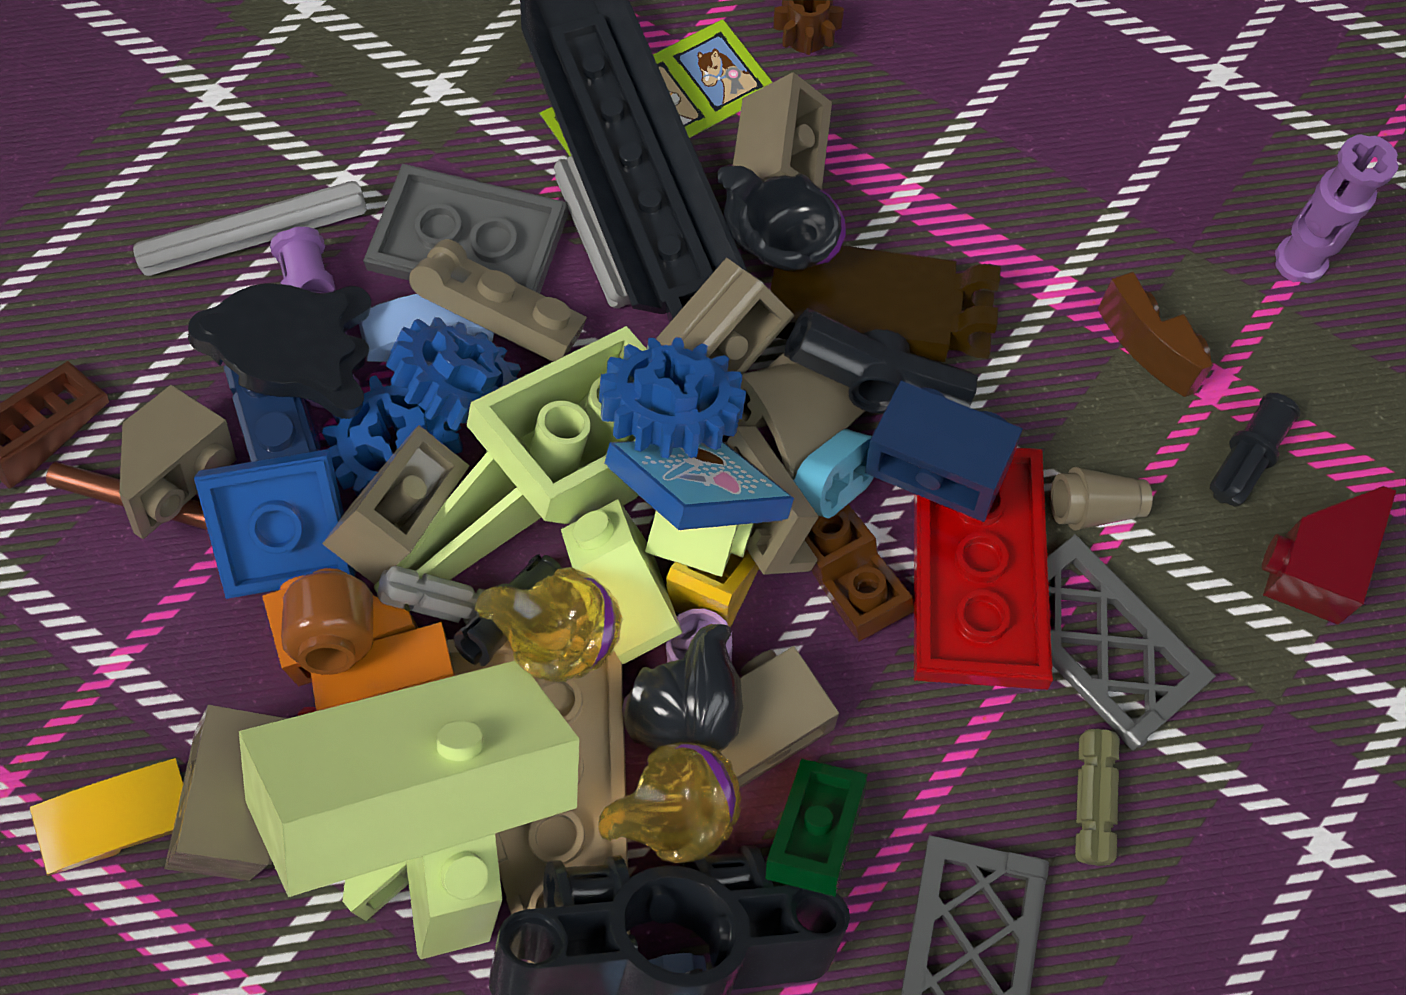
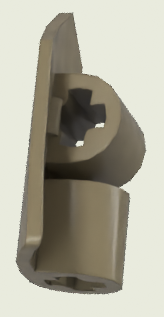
M784 354L774 360L768 368L742 374L741 389L746 391L742 419H739L738 426H756L757 429L768 426L775 438L784 468L793 480L802 462L812 452L840 431L850 427L865 412L855 406L849 399V387L791 361Z

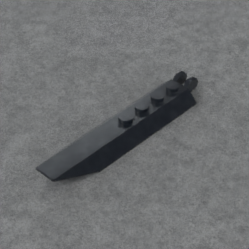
M520 0L522 34L633 309L657 314L667 313L670 323L726 258L747 271V268L630 1Z

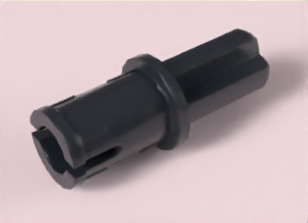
M1267 393L1259 402V407L1245 429L1234 433L1229 441L1231 451L1210 483V489L1214 493L1213 498L1221 504L1227 503L1234 507L1242 505L1263 471L1277 463L1279 460V451L1277 449L1294 421H1297L1300 416V409L1292 399L1279 393Z

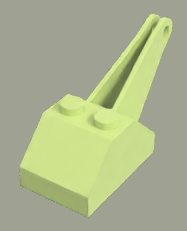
M627 326L471 402L467 427L484 446L487 453L445 501L411 553L396 566L416 571L420 579H422L425 573L451 580L541 517L544 521L572 524L586 513L596 511L619 499L622 505H625L639 496L604 464L610 442L635 441L636 437L630 435L625 438L616 439L613 436L614 422L602 421V403L599 402L601 374L607 373L608 359L610 357L623 359L624 346L628 344L639 348L641 351L647 350ZM379 581L374 585V589L377 593L379 588ZM405 604L403 609L411 611L409 604Z

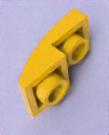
M176 758L127 772L31 806L30 813L47 876L117 855L121 849L172 834L183 786Z

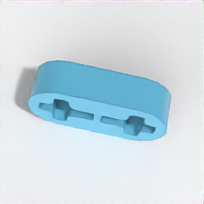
M844 429L812 452L802 462L794 482L817 515L826 518L834 516L869 486L874 477L865 474V468L872 436Z

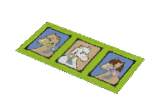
M723 19L653 54L689 138L740 112L744 97L773 83ZM550 107L540 112L539 114L568 155L571 156L553 108Z

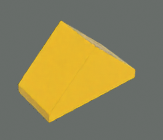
M747 549L743 557L731 554L722 577L675 562L670 567L666 578L667 593L674 611L681 614L690 609L704 608L716 612L731 627L759 567L753 561Z

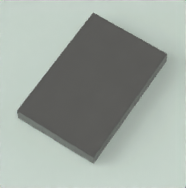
M402 164L363 262L368 271L409 280L413 268L421 260L427 258L430 250L439 241L450 239L463 247L468 259L490 270L506 273L515 282L540 294L569 214L567 202Z

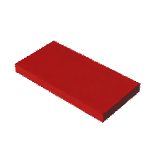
M1016 448L1012 463L985 522L914 494V681L1049 689L1053 676L1042 449Z

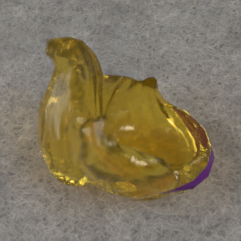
M572 567L557 569L553 576H548L537 582L530 590L508 586L492 587L482 592L475 603V611L479 613V616L492 619L504 633L511 644L515 662L527 673L549 682H566L573 678L580 679L588 675L590 671L600 668L606 662L607 657L612 654L620 638L623 616L617 599L596 578Z
M687 742L660 746L648 756L647 762L649 764L645 767L639 779L637 791L616 799L604 808L599 816V833L602 839H607L608 841L624 837L646 844L664 861L685 863L703 859L729 838L733 826L739 819L742 799L739 781L733 771L731 761L715 748Z

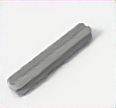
M570 156L567 159H559L554 165L556 181L565 202H567L568 209L607 302L613 308L629 305L631 303L573 158Z

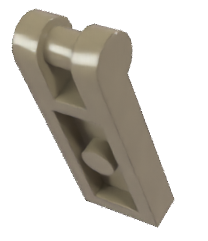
M450 239L439 241L430 250L427 258L421 260L413 268L409 276L412 289L422 298L553 362L569 353L579 338L587 319L586 316L570 309L564 302L556 298L545 297L515 282L506 273L490 270L468 259L463 247Z

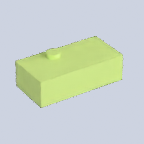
M520 660L239 731L245 801L288 897L577 808L579 737Z

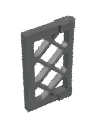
M1075 534L1047 557L1048 583L1051 582L1049 599H1051L1052 666L1133 751L1136 748L1143 747L1147 743V738L1216 676ZM1073 564L1097 588V591L1061 588V572ZM1061 600L1097 603V634L1061 631ZM1107 604H1112L1143 635V639L1108 636ZM1061 643L1097 646L1098 679L1091 678L1066 652ZM1108 647L1143 650L1144 683L1108 680ZM1154 652H1160L1184 677L1176 686L1155 684ZM1108 691L1143 694L1145 713L1134 722L1112 700ZM1155 696H1164L1156 703Z
M929 835L901 995H922L929 988L934 995H945L937 982L968 961L973 963L993 995H1030L1049 862L1039 857H1030L1012 852L1007 853ZM944 862L966 867L977 883L946 905L939 898ZM980 870L990 872L992 874L984 878ZM1003 875L1026 880L1021 917L1015 921L990 886V884ZM982 890L1006 927L973 948L950 914V911ZM942 917L966 954L932 976L927 969V961L933 925L936 920ZM1011 933L1017 941L1011 986L1009 990L1003 992L979 957V954Z

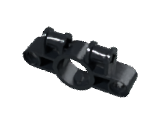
M756 845L741 846L737 853L704 856L699 849L686 850L682 855L680 866L654 867L639 872L631 878L625 860L621 855L609 856L604 864L565 867L561 860L549 861L545 866L543 880L545 908L526 909L515 912L504 920L498 933L490 969L489 989L492 995H730L732 990L812 981L821 978L829 970L850 921L849 908L839 894H836V897L791 885L774 887L771 880L765 879L766 863L760 849ZM651 921L662 924L673 922L688 928L709 944L710 960L713 969L706 971L694 969L686 973H675L654 965L638 952V943L635 936L627 934V931L634 926ZM523 960H529V961H532V962H534V963H528V962H525V961H523Z

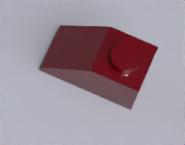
M1385 486L1379 487L1302 517L1285 536L1276 534L1271 540L1262 562V570L1270 573L1263 596L1339 625L1364 604L1396 490Z

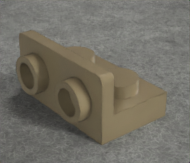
M738 426L737 433L734 437L730 436L726 445L794 497L788 519L754 523L746 549L763 575L809 572L816 564L817 558L805 542V538L819 516L756 426Z

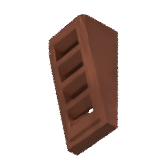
M66 361L0 403V481L9 489L32 474L109 403L107 394L69 361ZM64 389L76 399L69 405L58 397ZM47 407L54 415L46 419L40 411ZM27 424L31 429L26 433H22L20 429ZM6 441L9 443V444H7L6 446L2 447V445H3Z

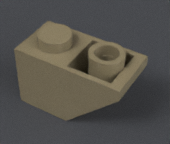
M172 385L168 386L125 420L122 426L119 495L132 530L141 539L146 538L162 523L173 519L180 512L183 505L198 493L194 480L198 471L230 466L236 461L226 420Z

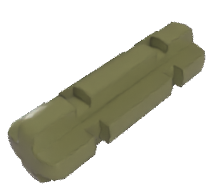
M1088 729L1079 738V760L1084 762L1082 769H1078L1076 823L1082 825V830H1080V833H1076L1075 856L1079 862L1095 866L1110 865L1117 858V834L1112 833L1111 828H1113V825H1118L1119 770L1114 768L1113 764H1115V760H1119L1120 738L1117 733L1109 730Z

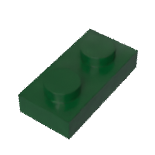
M801 758L767 858L765 879L836 897L864 799L868 774Z

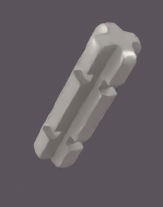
M392 566L389 570L382 572L379 579L377 596L386 605L403 609L405 604H409L411 611L459 623L460 619L463 618L464 623L467 625L486 606V598L491 591L479 588L477 593H474L473 588L466 584L425 573L422 579H420L418 573L414 570Z

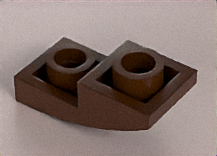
M1134 271L1111 279L1097 309L1108 328L1128 353L1152 376L1183 397L1195 394L1213 367L1210 349L1202 335L1194 332L1184 314L1161 321L1160 310L1155 297L1151 292L1144 291Z
M847 504L830 518L819 516L805 538V542L817 558V562L811 572L858 642L914 612L913 597L880 557L877 551L875 536L851 506Z

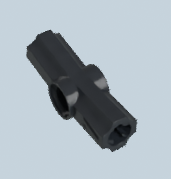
M809 308L798 317L786 342L785 357L849 387L848 394L851 402L861 410L871 413L885 412L900 381L919 388L934 389L942 393L947 399L967 407L971 406L977 391L978 375L910 353L909 343L898 333L889 330H872L862 334Z

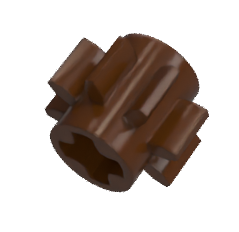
M782 0V6L774 8L773 29L783 30V47L790 46L798 52L810 55L820 50L824 45L830 48L834 46L835 30L842 29L844 8L833 6V0Z

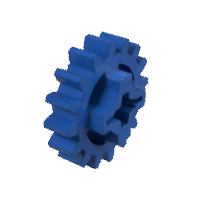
M434 317L430 326L422 320L416 319L410 329L403 327L390 351L391 355L386 363V367L395 371L390 380L392 385L409 390L404 399L407 404H418L425 410V417L429 420L436 418L438 415L447 418L450 429L455 431L460 423H467L472 401L519 379L516 377L521 370L518 364L503 360L507 350L504 347H496L493 342L487 339L485 333H478L474 337L467 333L464 323L457 322L454 328L453 326H447L439 317Z
M675 337L671 345H661L657 339L648 338L647 350L644 351L628 344L624 346L623 359L610 357L607 362V373L601 374L599 402L602 403L601 419L605 422H614L613 436L616 439L625 438L630 435L635 436L634 450L642 452L650 444L660 446L659 452L662 458L669 459L673 448H683L690 458L697 457L699 444L704 443L709 448L718 450L721 448L723 435L734 437L737 433L739 419H742L746 391L741 389L743 376L741 372L728 371L729 358L727 356H718L713 359L708 358V345L703 343L696 346L693 350L684 348L682 338Z
M376 375L370 377V391L364 393L363 407L359 414L351 419H341L333 415L339 425L324 427L322 431L325 440L331 446L328 449L330 450L333 467L336 469V479L344 490L354 486L353 490L357 497L378 473L375 470H380L394 454L389 439H391L389 428L393 426L397 434L398 440L395 441L397 449L412 431L420 425L454 454L463 451L460 436L458 433H455L461 429V425L455 431L450 429L447 418L441 415L429 420L425 417V410L418 404H407L404 401L409 391L407 388L393 386L392 383L391 386H382L381 381Z

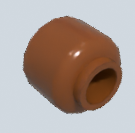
M334 568L319 569L293 582L283 597L281 628L283 650L290 658L298 662L303 669L311 673L333 675L350 669L354 663L367 655L373 645V594L363 581Z

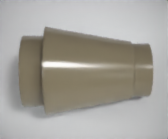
M1079 467L1071 468L1068 473L1057 474L1052 482L1050 492L1051 511L1055 521L1058 524H1068L1075 531L1130 520L1136 517H1146L1151 511L1153 500L1151 486L1147 480Z

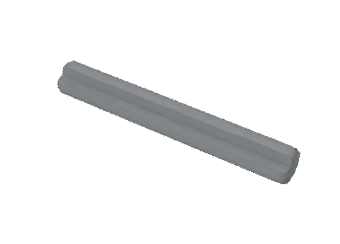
M349 181L137 242L133 246L135 260L144 275H155L269 242L277 233L293 227H310L314 229L362 215L367 211L366 202L359 184L356 181Z

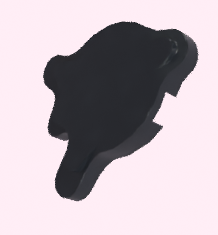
M265 283L252 285L235 292L216 307L196 313L188 324V340L196 351L210 356L219 366L224 362L227 367L239 375L238 384L241 387L255 393L270 396L305 398L320 404L336 417L351 419L358 415L363 407L364 392L353 375L367 362L369 346L365 340L349 336L345 332L369 316L371 298L364 289L357 286H347L328 293H316L285 284Z

